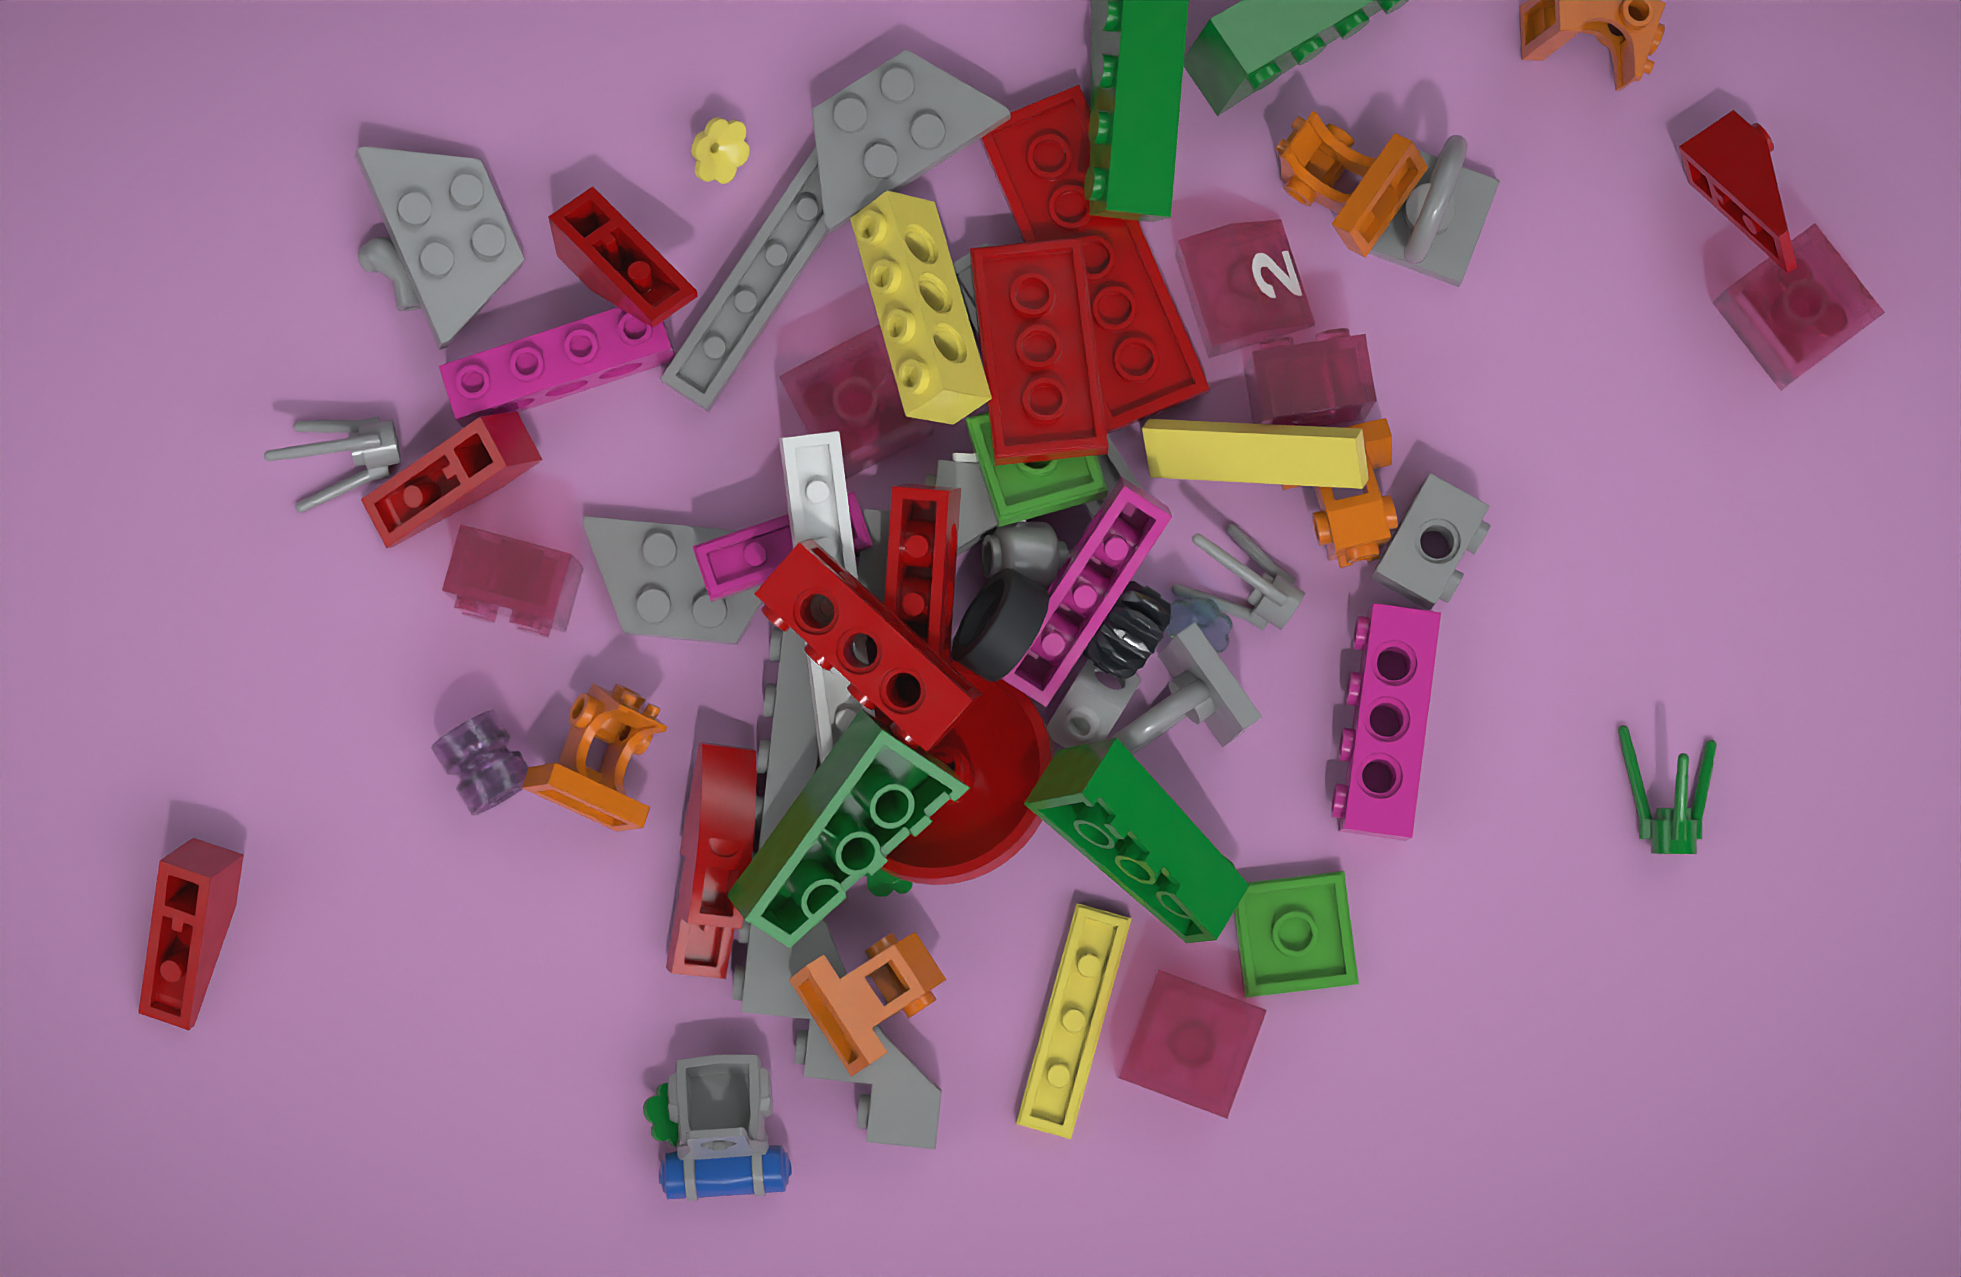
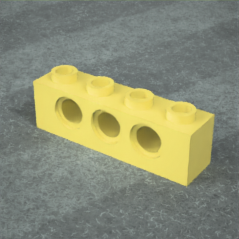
M887 190L852 216L850 220L898 391L907 417L954 425L991 400V393L935 202Z

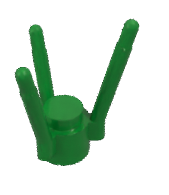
M1620 726L1618 734L1639 816V839H1651L1652 854H1697V839H1702V820L1717 743L1714 740L1706 742L1692 809L1687 808L1689 756L1686 753H1681L1677 759L1674 808H1657V819H1652L1630 731L1627 726Z

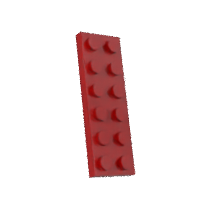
M1080 85L1010 112V120L981 137L980 141L1024 243L1082 237L1107 434L1209 393L1210 387L1139 222L1137 220L1089 215L1090 200L1085 198L1084 183L1087 170L1090 167V108Z

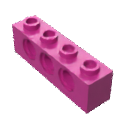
M616 307L440 365L439 370L455 419L464 428L480 416L513 411L519 413L670 363L676 355L664 321L652 328L621 308Z
M1123 477L1119 478L1062 564L1057 579L1048 587L1047 592L1050 600L1042 627L1021 661L1008 675L1002 678L1004 681L1047 707L1173 517L1168 506Z
M1373 603L1367 610V617H1357L1353 649L1362 650L1360 671L1350 672L1346 692V705L1355 706L1352 728L1343 727L1338 754L1339 761L1348 762L1345 785L1335 784L1331 806V817L1340 818V832L1403 841L1409 840L1413 836L1441 612ZM1392 651L1403 658L1406 671L1402 679L1388 680L1379 673L1377 659L1380 653ZM1387 707L1396 714L1399 724L1397 732L1393 736L1384 737L1373 731L1369 719L1374 708ZM1368 763H1381L1389 770L1391 784L1386 792L1374 793L1364 785L1362 773Z

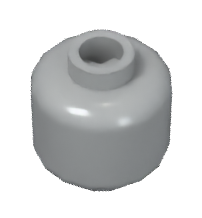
M1026 521V523L1016 522L1001 527L997 526L993 535H986L983 541L981 558L983 575L985 579L990 580L1002 569L1013 568L1047 590L1051 583L1057 579L1059 569L1068 557V548L1064 541H1058L1056 532L1049 523Z

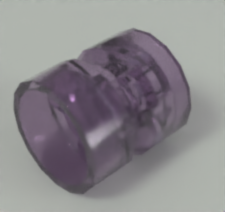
M495 710L486 711L462 723L438 739L431 747L446 774L458 775L460 777L456 790L472 816L494 808L523 790L522 785L529 768L520 751H509L506 746L511 736Z

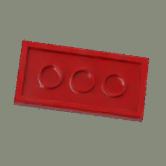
M1082 237L970 248L982 363L992 397L987 402L995 466L1108 454L1109 445Z

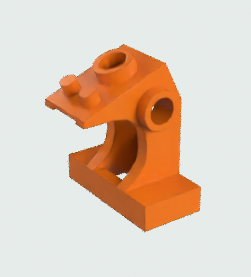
M1527 0L1520 5L1522 60L1543 61L1577 34L1595 35L1597 40L1602 45L1608 47L1612 54L1615 91H1620L1633 81H1640L1643 73H1651L1655 62L1647 57L1656 51L1664 35L1665 25L1659 22L1666 3L1661 0ZM1608 23H1611L1621 31L1620 36L1610 32Z
M1312 111L1306 120L1298 116L1291 126L1294 131L1287 140L1281 139L1275 149L1279 152L1278 158L1281 159V180L1286 183L1283 189L1289 196L1305 206L1310 207L1313 202H1316L1338 213L1332 222V226L1349 250L1366 258L1424 175L1428 166L1413 141L1397 133L1393 134L1379 156L1373 158L1351 149L1355 143L1354 139L1336 125L1328 123L1325 126L1316 112ZM1345 169L1363 177L1351 194H1345L1332 188Z
M1387 418L1343 427L1361 428L1363 431L1369 480L1362 489L1363 494L1335 500L1331 487L1313 486L1321 511L1312 513L1316 539L1319 546L1327 544L1328 561L1337 559L1339 568L1352 566L1353 562L1363 560L1371 562L1380 559L1379 549H1383L1391 538L1390 529L1398 527L1391 495L1381 496L1373 469L1392 465V434ZM1281 484L1283 490L1300 487V485Z
M593 683L588 693L580 694L570 709L569 723L571 727L558 764L549 763L529 767L522 789L616 832L644 828L650 806L626 795L624 775L631 755L643 754L649 747L653 734L666 732L667 726L657 719L661 709L651 703H648L644 709L642 706L646 698L616 683L611 692ZM594 737L608 743L599 772L586 766L588 750Z
M893 932L864 951L870 960L842 978L838 977L823 954L789 979V982L851 1077L888 1053L872 1028L902 1010L908 1019L937 1000L931 990L947 980L916 932L900 941ZM867 976L873 979L888 1004L882 1005L865 979Z

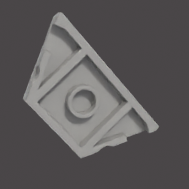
M907 49L812 109L826 229L831 234L851 221L850 218L884 192L887 190L897 192L1010 120L1011 113L1003 104Z
M367 146L358 148L355 157L439 350L446 348L469 320L487 305L493 294L502 285H505L522 267L525 260L481 159Z
M583 516L584 530L625 635L731 645L739 643L750 626L751 619L760 605L763 604L754 595L760 586L711 602L692 548L694 545L738 530Z

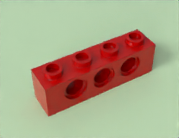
M918 484L892 486L884 605L950 664L961 488ZM900 673L895 683L897 694L906 702L916 703L921 694L918 680L909 673ZM879 708L877 709V717L889 718Z
M813 539L799 542L754 593L765 604L761 611L769 621L785 632L792 628L808 643L804 647L807 655L825 670L830 671L834 667L851 682L847 686L849 693L870 710L877 706L893 721L890 725L891 731L903 743L913 749H917L920 745L927 752L937 746L983 695ZM816 594L826 596L834 606V617L829 625L817 622L811 614L810 603ZM858 633L869 635L877 645V657L872 664L861 662L853 652V641ZM900 673H909L918 680L921 694L916 703L906 702L897 694L895 683Z

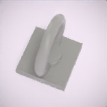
M1461 135L1450 136L1444 143L1439 157L1418 150L1428 169L1369 254L1456 287L1461 285L1500 180L1462 166L1468 147L1464 137Z
M1195 622L1177 634L1158 655L1174 678L1169 682V689L1172 695L1138 717L1111 738L1117 737L1133 755L1188 717L1195 724L1204 721L1220 745L1224 747L1244 733L1262 716Z

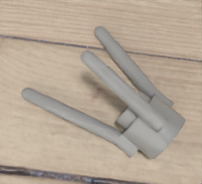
M379 417L363 420L296 421L293 428L297 432L349 433V438L268 450L264 453L265 460L276 461L351 450L355 467L366 465L367 469L298 502L295 508L300 513L330 501L369 481L390 477L388 465L401 463L400 449L393 420L380 422Z
M1234 524L1228 525V534L1265 571L1262 576L1256 574L1201 534H1194L1192 541L1195 545L1253 586L1246 601L1255 607L1250 609L1180 584L1172 586L1173 594L1244 619L1262 631L1268 623L1282 630L1305 595L1304 591L1293 585L1296 579L1280 569Z

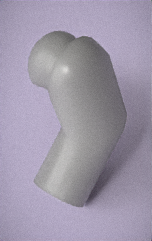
M377 237L372 238L368 243L361 246L358 252V261L361 267L366 272H380L392 279L397 310L413 311L421 309L393 242L388 238Z

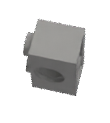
M1430 473L1423 481L1370 578L1427 610H1430L1437 603L1438 599L1448 603L1464 573L1455 568L1465 550L1475 554L1491 527L1490 524L1483 521L1490 506ZM1428 531L1442 534L1448 542L1447 556L1440 559L1427 556L1421 548V535Z

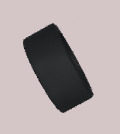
M1004 568L995 574L979 591L959 624L951 650L954 661L987 681L997 682L1008 675L1031 647L1042 627L1050 600L1047 590L1013 568Z

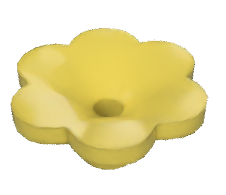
M715 117L707 123L704 131L696 135L691 153L694 159L697 160L695 174L699 179L705 182L715 180L721 184H726L733 180L737 167L742 166L747 161L750 153L749 145L744 141L747 131L742 122L735 119L726 121L723 118Z

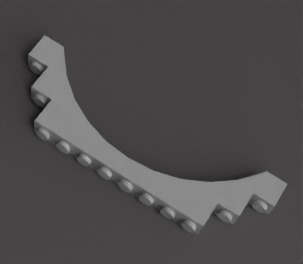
M938 460L937 475L926 474L925 485L961 488L957 556L982 541L986 535H992L998 525L978 464ZM865 509L864 521L873 548L855 553V557H860L859 565L856 564L858 581L884 604L890 511ZM773 627L770 661L780 662L777 684L767 683L764 701V717H773L771 740L761 739L758 756V773L767 774L765 796L756 795L754 830H761L759 850L820 766L808 661L804 650L805 640L792 628L785 632L778 627ZM865 634L866 647L868 648L873 639ZM752 852V859L757 853ZM825 917L791 948L743 919L742 929H739V943L748 944L746 966L736 965L732 994L733 1000L742 1001L741 1012L810 1019L809 1030H798L794 1063L805 1065L803 1077L872 1084L871 1095L860 1094L857 1129H867L866 1142L935 1149L942 1090L931 1082L885 1035L879 1024L872 1029L888 1053L851 1077L789 982L792 976L823 954L839 978L847 974Z

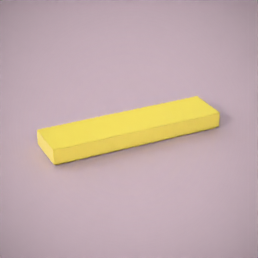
M1149 419L1142 427L1150 478L1363 489L1369 480L1363 431L1361 428Z
M1076 904L1016 1124L1064 1138H1072L1132 918Z

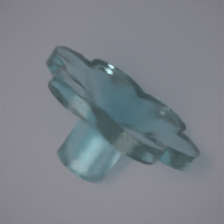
M1197 597L1190 602L1177 599L1171 603L1170 624L1165 629L1171 638H1174L1181 631L1196 622L1217 653L1226 650L1230 641L1228 634L1233 624L1228 615L1219 611V606L1214 600Z

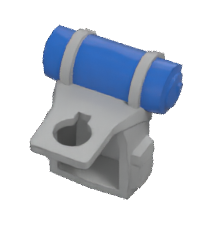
M710 1055L677 1060L675 1073L669 1075L667 1090L670 1121L678 1123L677 1151L665 1153L664 1159L661 1160L658 1176L659 1184H661L667 1200L687 1198V1201H695L698 1198L751 1194L766 1196V1193L785 1192L786 1186L789 1183V1176L792 1175V1167L788 1153L785 1152L783 1146L769 1145L768 1135L765 1131V1118L773 1114V1099L770 1072L762 1067L761 1058L758 1055Z

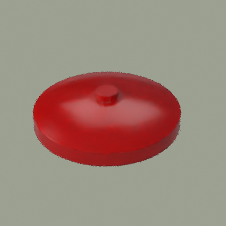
M950 660V665L983 695L943 740L927 752L948 765L970 789L955 802L949 799L929 817L933 822L916 837L911 833L885 856L888 862L880 868L892 876L918 884L947 885L972 880L993 871L1015 856L1035 834L1042 822V819L1025 806L1024 803L1055 756L1048 728L1039 711L1025 693L1003 679L997 682L987 681ZM876 706L874 708L875 718L890 727L893 721L890 718L877 717L878 707Z

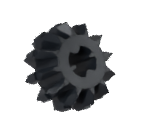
M1130 581L1084 649L1083 655L1090 659L1095 667L1106 674H1113L1120 679L1134 676L1138 669L1144 667L1150 655L1154 654L1158 643L1164 638L1163 633L1170 624L1171 604L1161 598V594L1146 585L1144 587L1136 581Z

